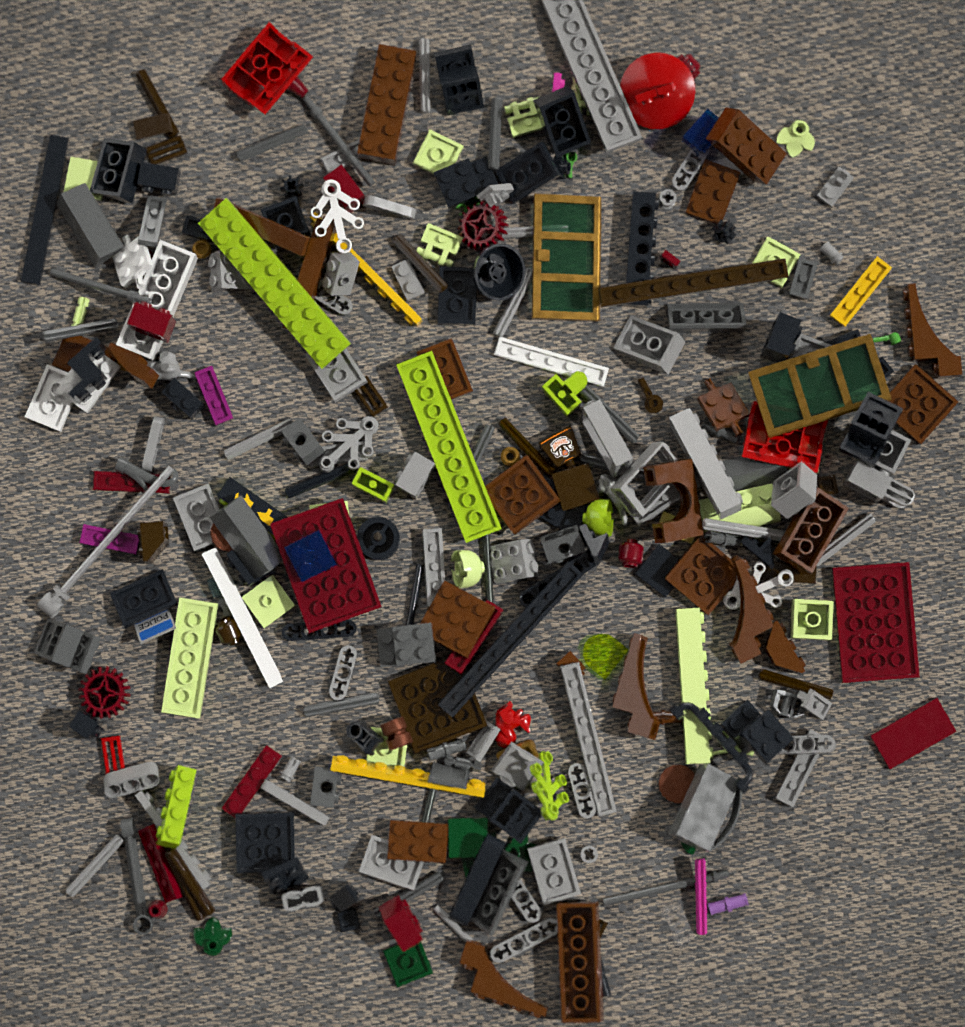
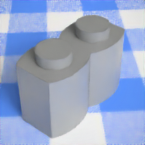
M310 886L303 891H288L282 896L284 910L295 911L303 906L314 907L324 901L322 887Z

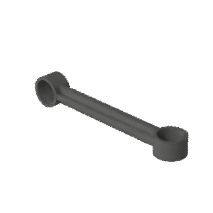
M132 817L121 819V831L125 841L136 911L133 928L136 933L146 935L153 929L154 922L147 912L136 842V828L134 818ZM141 917L148 919L150 922V928L145 932L140 931L136 926L137 921Z

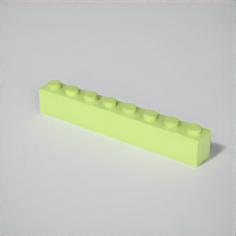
M700 608L676 609L681 703H694L699 709L704 707L710 713V708H706V701H709V690L705 689V681H708V672L704 670L703 663L707 662L706 650L703 651L702 643H705V631H701V624L704 623V613L700 612ZM684 710L685 764L710 763V759H713V748L709 747V739H712V735L692 711Z

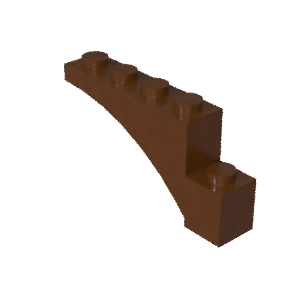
M916 283L907 284L902 291L903 301L907 303V308L904 309L905 320H908L909 327H906V337L910 338L908 356L912 357V362L935 360V363H932V372L936 374V379L960 377L963 375L961 356H956L936 336L921 309Z
M737 555L731 558L739 583L740 612L734 638L728 644L736 660L742 664L761 654L759 650L761 644L758 638L754 636L774 627L772 623L774 618L770 610H766L764 603H766L764 596L761 592L758 593L756 586H758L756 579L753 575L750 576L748 572L750 566L747 560Z
M634 633L629 642L628 656L625 657L623 662L624 669L618 679L619 686L617 693L613 696L612 707L632 713V717L628 721L627 732L655 740L660 721L656 720L650 707L644 683V656L648 638Z
M470 939L466 940L459 963L463 964L462 967L472 971L474 968L477 969L471 987V992L474 993L473 996L480 999H485V997L491 998L492 1002L498 1005L509 1004L511 1005L510 1008L521 1012L522 1009L530 1011L529 1014L540 1018L541 1015H546L547 1006L523 995L502 977L485 951L486 944Z

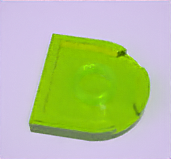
M597 634L591 636L585 642L582 654L586 665L605 680L629 649L611 635Z

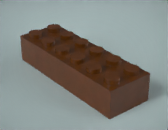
M379 44L357 151L358 158L396 165L417 58L415 50Z
M599 901L560 902L557 904L562 1023L602 1022L604 1020Z

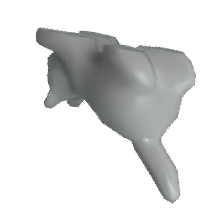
M162 352L157 362L146 360L148 362L147 366L151 367L159 375L157 380H171L177 377L194 378L192 373L180 370L176 355L172 352Z
M607 474L601 475V479L597 481L598 494H607L615 507L618 508L623 525L626 526L627 516L625 508L610 490L617 480ZM629 487V489L635 495L634 489Z

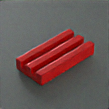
M121 735L101 738L106 774L110 773L107 741L110 743L113 770H118L113 740L117 741L120 768H125Z

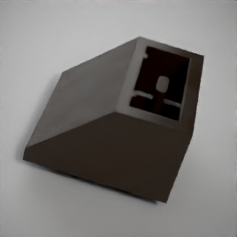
M164 521L140 523V528H137L138 540L142 542V547H139L140 559H143V562L152 564L169 544L168 524Z

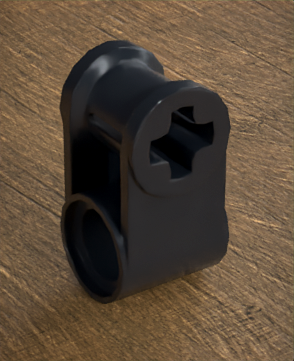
M351 722L346 728L348 737L370 756H373L378 745L384 742V738L366 723ZM357 727L360 728L359 735L356 733Z

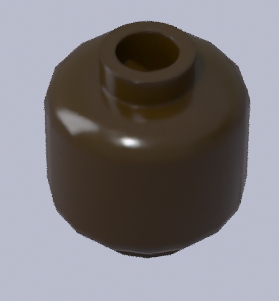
M226 616L215 623L214 632L221 644L233 646L240 641L239 637H241L242 633L234 618Z

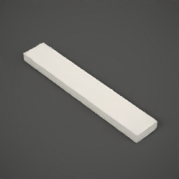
M499 337L494 356L567 377L574 372L580 371L586 375L588 383L604 387L609 370L607 367Z

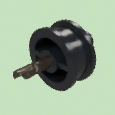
M384 517L370 518L358 530L357 539L363 554L368 558L385 560L393 556L398 550L400 534L395 524Z

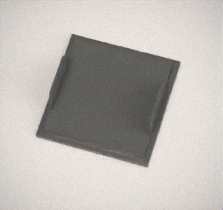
M434 760V763L431 765L428 782L466 789L470 771L468 767L467 770L435 763Z

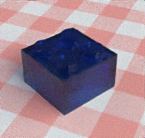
M320 530L284 547L301 582H305L337 565Z

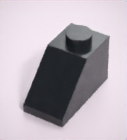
M349 882L330 896L332 899L330 903L336 911L340 910L343 912L360 900L361 896Z

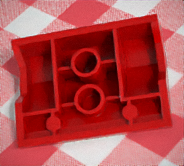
M268 22L222 77L221 81L223 86L237 97L266 115L313 59V56L296 42L286 38L272 23Z
M753 401L747 421L742 457L793 468L802 461L813 472L818 473L822 443L828 420L769 438L758 403ZM767 404L774 428L803 419L800 410ZM810 413L811 417H812V416H815V415H818V414Z

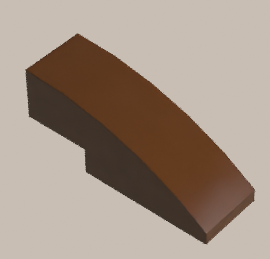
M110 342L108 346L112 354L125 370L141 384L152 389L159 375L151 367L147 366L148 362L141 355Z

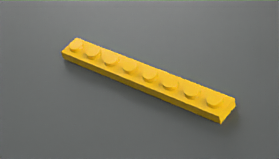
M310 216L312 221L310 225L314 228L317 219ZM337 233L335 234L332 245H336L338 241ZM341 243L340 248L343 250L347 249V244ZM351 248L349 252L360 262L357 272L361 270L365 274L363 278L370 285L375 284L379 288L377 292L384 299L388 297L392 301L390 305L397 312L401 310L405 314L403 318L411 326L413 324L419 326L422 323V318Z
M343 755L333 756L330 771L484 798L485 782L479 779L468 780L466 789L428 782L430 773L422 769L412 770L400 765L389 766L383 762L372 763L367 762L365 759H349Z

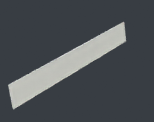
M217 548L203 553L202 556L269 688L283 682Z

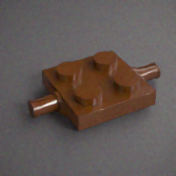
M711 378L705 380L704 384L709 392L699 396L697 401L715 431L731 427L735 436L741 435L743 431L738 423L740 420L749 417L750 413L733 384L730 382L724 386L715 387Z

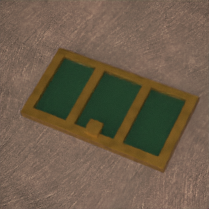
M534 194L532 319L600 321L598 289L600 288L601 197Z
M871 334L748 372L769 438L858 411L868 392L887 401L892 400Z

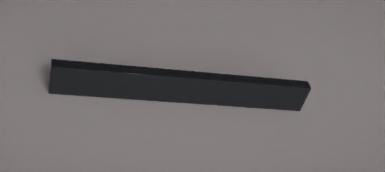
M51 134L49 137L21 278L22 283L41 286L70 140L68 137Z

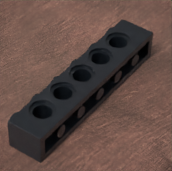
M633 191L626 283L653 279V274H650V268L654 266L655 255H651L652 248L656 246V236H653V229H657L658 218L654 217V213L659 207V199H656V193ZM642 209H646L649 211L650 215L648 217H642L639 211ZM646 228L648 234L642 236L638 233V229ZM643 246L646 248L647 253L639 254L637 248ZM637 265H642L645 267L646 271L644 273H638L635 270V267ZM652 300L624 304V307L647 309L648 304H651Z

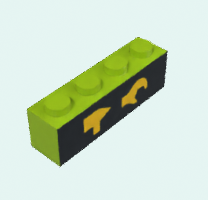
M229 477L217 494L221 498L218 502L226 506L242 495L275 541L270 524L288 517Z

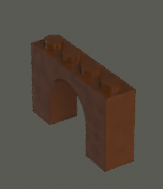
M681 459L643 467L646 486L670 483L676 487L681 498L680 510L673 519L652 524L655 543H668L704 535L694 474L695 468L692 459Z

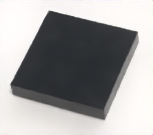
M658 544L636 572V575L666 598L674 587L664 577L679 559Z

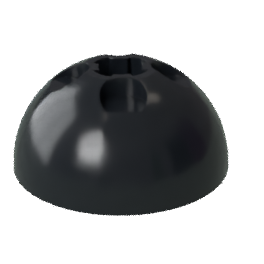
M493 244L484 248L476 256L472 266L473 282L478 291L489 299L502 301L511 298L520 290L525 279V263L521 254L514 247L507 244Z

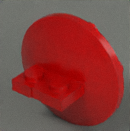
M655 52L637 58L628 66L620 83L621 90L635 122L649 129H665L676 125L686 117L695 100L696 87L690 69L679 58L667 53Z

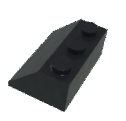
M104 138L90 188L91 193L114 201L133 204L141 162H144L147 149L135 142Z

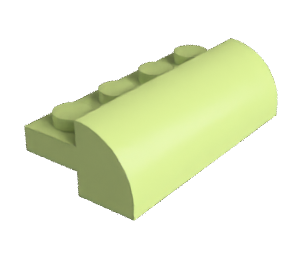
M773 484L736 491V493H740L743 499L741 511L721 520L753 526L780 522V513L771 506ZM709 498L698 500L700 503L701 521L705 518L720 520Z

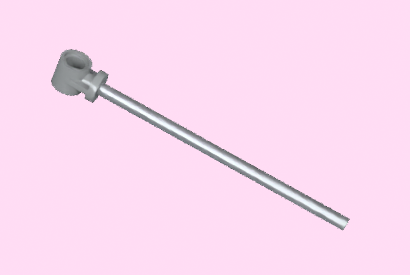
M170 466L161 473L62 587L55 585L53 587L55 592L53 594L48 592L38 602L37 606L52 619L64 607L62 600L68 601L70 595L67 593L70 588L173 473L174 470Z

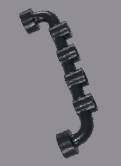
M684 702L678 706L673 704L669 711L677 720L684 716V710L692 711L711 735L717 739L736 763L745 771L744 779L739 777L734 781V784L745 794L750 789L748 785L753 778V770L748 764L750 758L743 751L739 753L734 748L737 744L730 736L728 738L723 736L721 732L724 729L718 722L713 724L708 719L711 715L704 707L699 709L698 706L690 702Z

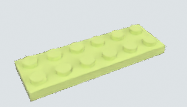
M179 598L175 622L176 629H174L161 712L193 718L201 717L218 603Z

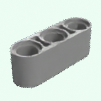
M146 762L106 774L104 776L105 795L110 798H116L156 786L159 783L158 765L154 762Z

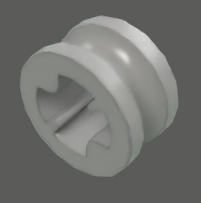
M585 846L581 850L580 856L584 862L593 863L597 860L598 852L593 846ZM592 849L594 858L585 859L584 851Z

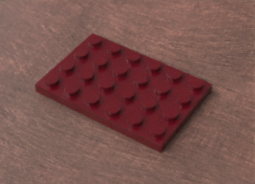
M343 498L270 524L309 633L382 607Z
M910 563L832 568L842 683L919 678Z

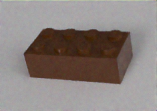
M726 107L706 137L708 142L753 182L768 184L787 154L739 109Z
M817 487L816 500L811 505L805 506L793 517L773 555L803 575L813 573L849 508Z

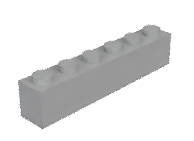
M688 408L670 416L669 425L687 459H692L695 468L694 472L721 520L741 511L743 499L739 492H735L732 478L730 476L727 477L724 472L726 470L722 460L718 461L716 457L717 451L713 444H709L706 430L704 428L701 429L699 426L700 420L697 414H693L691 409Z

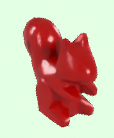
M511 701L507 702L495 713L496 727L501 729L495 741L501 748H507L511 742L516 743L517 736L514 732L516 727L520 726L524 731L530 733L531 716L529 714L521 716L523 713L521 708L515 712L512 709L513 704Z

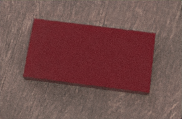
M935 698L875 732L870 737L890 770L957 731L938 698Z

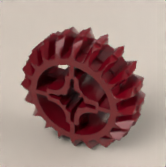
M480 201L479 205L476 202L473 203V208L468 206L467 213L462 212V215L465 217L464 219H458L462 223V225L458 226V230L462 231L458 235L463 237L462 242L467 244L469 249L473 248L474 251L479 252V250L482 251L490 245L499 244V240L504 241L502 235L508 234L504 228L509 226L505 223L507 217L503 215L504 211L499 209V206L493 205L490 207L488 203ZM491 214L495 218V227L491 225ZM471 227L475 228V240L471 234Z
M106 666L105 672H103L102 667H98V673L92 669L91 674L93 676L85 674V678L88 681L81 680L80 682L85 685V688H78V691L84 692V695L78 697L79 699L86 700L81 703V706L89 705L86 708V712H90L93 709L92 716L94 717L99 712V718H104L105 713L107 718H111V711L117 716L119 715L117 708L124 711L125 708L121 704H129V701L124 700L125 696L131 697L130 693H125V690L131 689V686H124L128 679L121 680L124 675L122 672L116 676V668L111 673L109 666ZM103 677V681L98 688H90L96 679ZM110 677L117 682L120 691L111 689ZM103 687H106L107 691L113 692L114 694H108L105 698H103V694L97 693L95 691L104 690ZM90 694L98 696L100 708L91 701ZM119 697L113 706L106 708L109 698Z

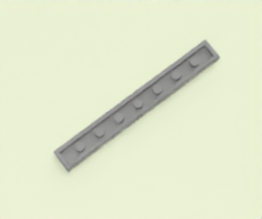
M576 662L560 666L597 815L599 817L615 813L617 811L580 664Z

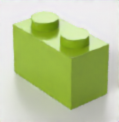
M362 467L359 468L351 483L353 487L384 503L388 502L395 488V485Z

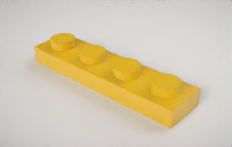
M877 256L830 314V317L845 327L892 267Z

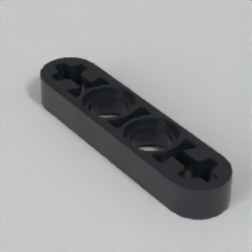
M347 619L339 623L340 627H345L346 623H350V626L354 627L353 630H350L349 634L345 630H341V635H337V625L333 624L335 630L332 635H326L323 631L324 628L315 631V634L309 637L304 633L306 628L305 622L291 623L283 627L282 636L288 641L351 637L356 633L357 626L354 621ZM298 626H302V638H298L299 634H293L292 638L285 634L289 627H292V630H299Z

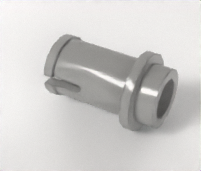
M829 241L820 249L831 260V264L838 265L844 258L842 256L843 253H839Z
M290 756L284 770L280 771V777L288 782L294 779L293 775L301 761Z

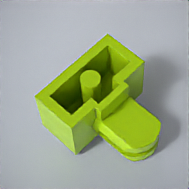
M577 371L565 381H562L555 374L542 386L541 390L568 417L582 403L576 395L586 387L587 377L583 372Z

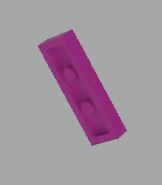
M211 365L194 372L215 425L218 426L234 419L213 366Z
M83 524L79 543L97 547L110 533L111 529ZM120 532L106 549L137 555L140 540H138V535Z

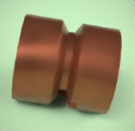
M404 717L380 725L383 735L388 737L386 742L390 751L413 742L410 733L405 730L407 725Z

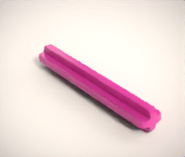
M704 858L695 859L696 932L698 935H706V861Z

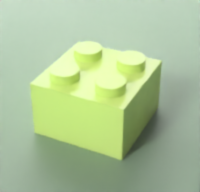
M792 600L790 639L832 640L833 601Z

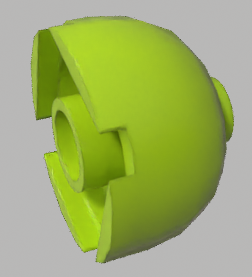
M595 500L587 507V512L583 513V524H587L588 529L593 530L597 537L605 533L608 534V537L612 536L614 519L611 520V513H613L611 500Z

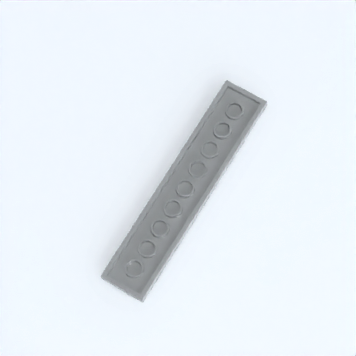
M541 0L606 153L642 140L641 133L583 0Z

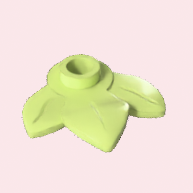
M801 120L793 122L791 127L783 128L777 136V143L786 144L787 152L791 157L799 155L803 148L812 151L814 148V137L809 133L807 123ZM801 127L803 132L797 133L796 128Z

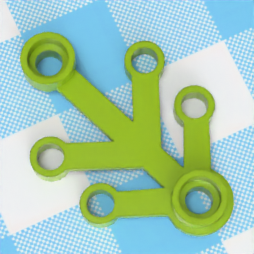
M542 751L538 753L540 755L538 759L544 762L541 766L539 763L530 765V772L537 780L531 784V787L543 804L541 807L542 816L546 820L553 821L558 818V808L569 802L566 792L557 794V799L553 802V794L559 788L567 785V779L561 774L555 777V781L551 784L549 765L553 761V757L549 751Z

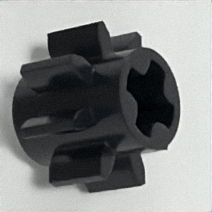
M554 156L553 161L561 174L556 179H565V175L570 174L571 171L570 161L566 160V157Z
M289 175L288 180L282 179L284 187H281L280 190L286 191L285 198L289 195L295 197L297 194L302 196L300 188H304V184H298L300 181L299 177L293 179ZM295 184L296 189H295V190H294V189H291V190L289 191V187H288V186H289V185L293 186V185Z
M721 219L712 228L715 231L713 237H715L718 243L725 242L728 244L731 239L736 237V233H734L736 226L730 220L724 222Z

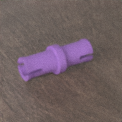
M745 893L731 898L727 896L723 900L708 903L711 915L724 911L731 912L732 909L749 905Z

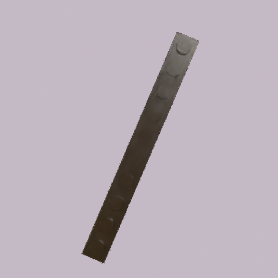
M784 258L601 287L598 291L601 308L786 279L789 275L786 259Z

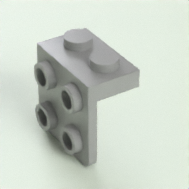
M221 250L209 255L208 265L211 273L209 283L212 292H220L225 289H253Z
M520 539L490 546L491 567L496 584L539 577L538 564L534 553L535 546L532 539Z

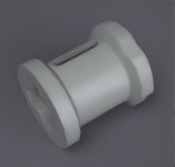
M665 189L661 192L659 197L661 208L670 209L674 206L677 199L674 191ZM666 196H669V203H666Z

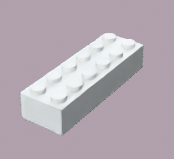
M160 240L152 258L153 267L146 272L143 279L145 287L139 289V295L151 298L153 308L159 310V308L166 309L174 317L198 257L196 254ZM133 303L116 345L135 352L146 360L155 362L163 341L134 331L129 327L127 322L135 304Z

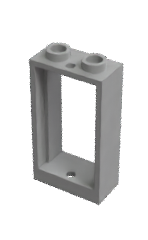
M601 400L587 402L583 407L580 420L611 476L615 478L627 471L632 464L633 457Z
M652 442L610 488L631 517H643L672 485L670 483L655 485L640 502L627 486L655 454L662 463L679 460L674 457L669 446L664 442Z

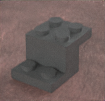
M48 618L34 654L87 674L88 669L92 665L94 653L99 647L100 637Z
M432 623L376 629L380 667L436 662Z

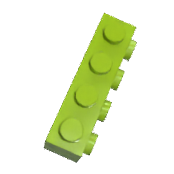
M177 765L174 770H171L169 775V781H171L170 788H167L164 800L167 801L160 815L162 823L161 826H158L156 837L158 838L157 845L173 849L180 845L196 769Z

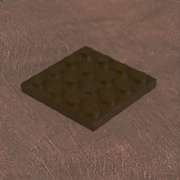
M447 659L388 681L400 715L404 717L406 722V731L410 733L413 740L411 744L415 754L487 726L476 694L464 704L453 718L438 705L440 700L467 672L465 669L461 675L446 666L445 662Z

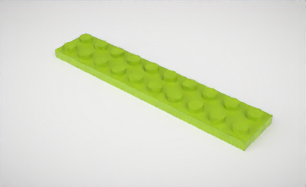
M225 198L198 223L321 369L326 367L351 345L349 340L228 198Z
M430 351L396 364L465 542L468 543L501 530L502 528L433 352Z

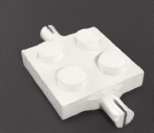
M125 235L122 237L124 248L112 257L120 284L125 288L133 282H136L138 289L145 287L142 278L153 267L148 247L138 244L139 236L132 242L130 236Z

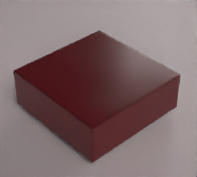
M667 250L661 255V260L673 269H676L681 260Z

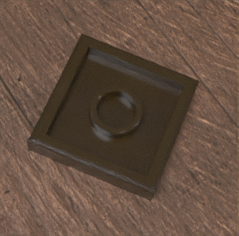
M589 463L551 474L563 511L600 500Z

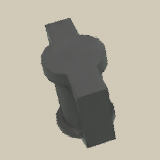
M774 689L770 706L778 715L794 719L803 716L806 710L801 706L803 702L800 700L797 714L793 715L796 701L800 700L797 698V694ZM780 695H783L784 697L779 711L777 707Z

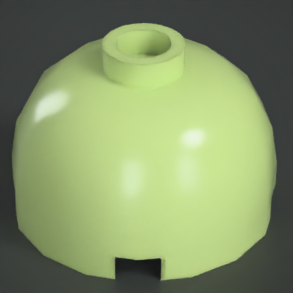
M455 550L451 557V562L454 561L455 571L451 569L454 585L459 586L460 589L472 587L481 579L482 573L485 570L484 563L475 552Z

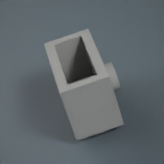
M351 252L346 254L331 253L325 277L322 281V287L331 296L351 294L360 263Z

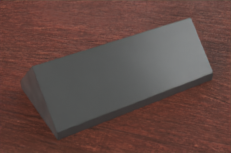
M86 183L60 194L56 205L94 268H97L124 248Z
M667 303L668 329L677 333L744 332L747 324L743 303Z
M742 456L722 461L726 468L724 472L734 482L733 488L735 492L773 484L775 479L787 472V467L743 458Z
M242 495L210 516L212 522L254 579L270 572L283 561L277 543Z
M502 850L470 919L489 936H493L497 931L528 861L505 850Z

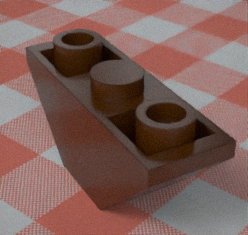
M778 620L774 621V627L770 628L765 645V651L772 664L799 674L805 672L804 667L806 665L801 656L797 657L794 651L796 646L793 641L787 639L785 626L782 622L779 623Z

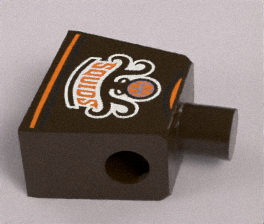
M571 425L538 442L541 450L556 468L563 465L566 469L578 466L574 459L580 457L581 453Z

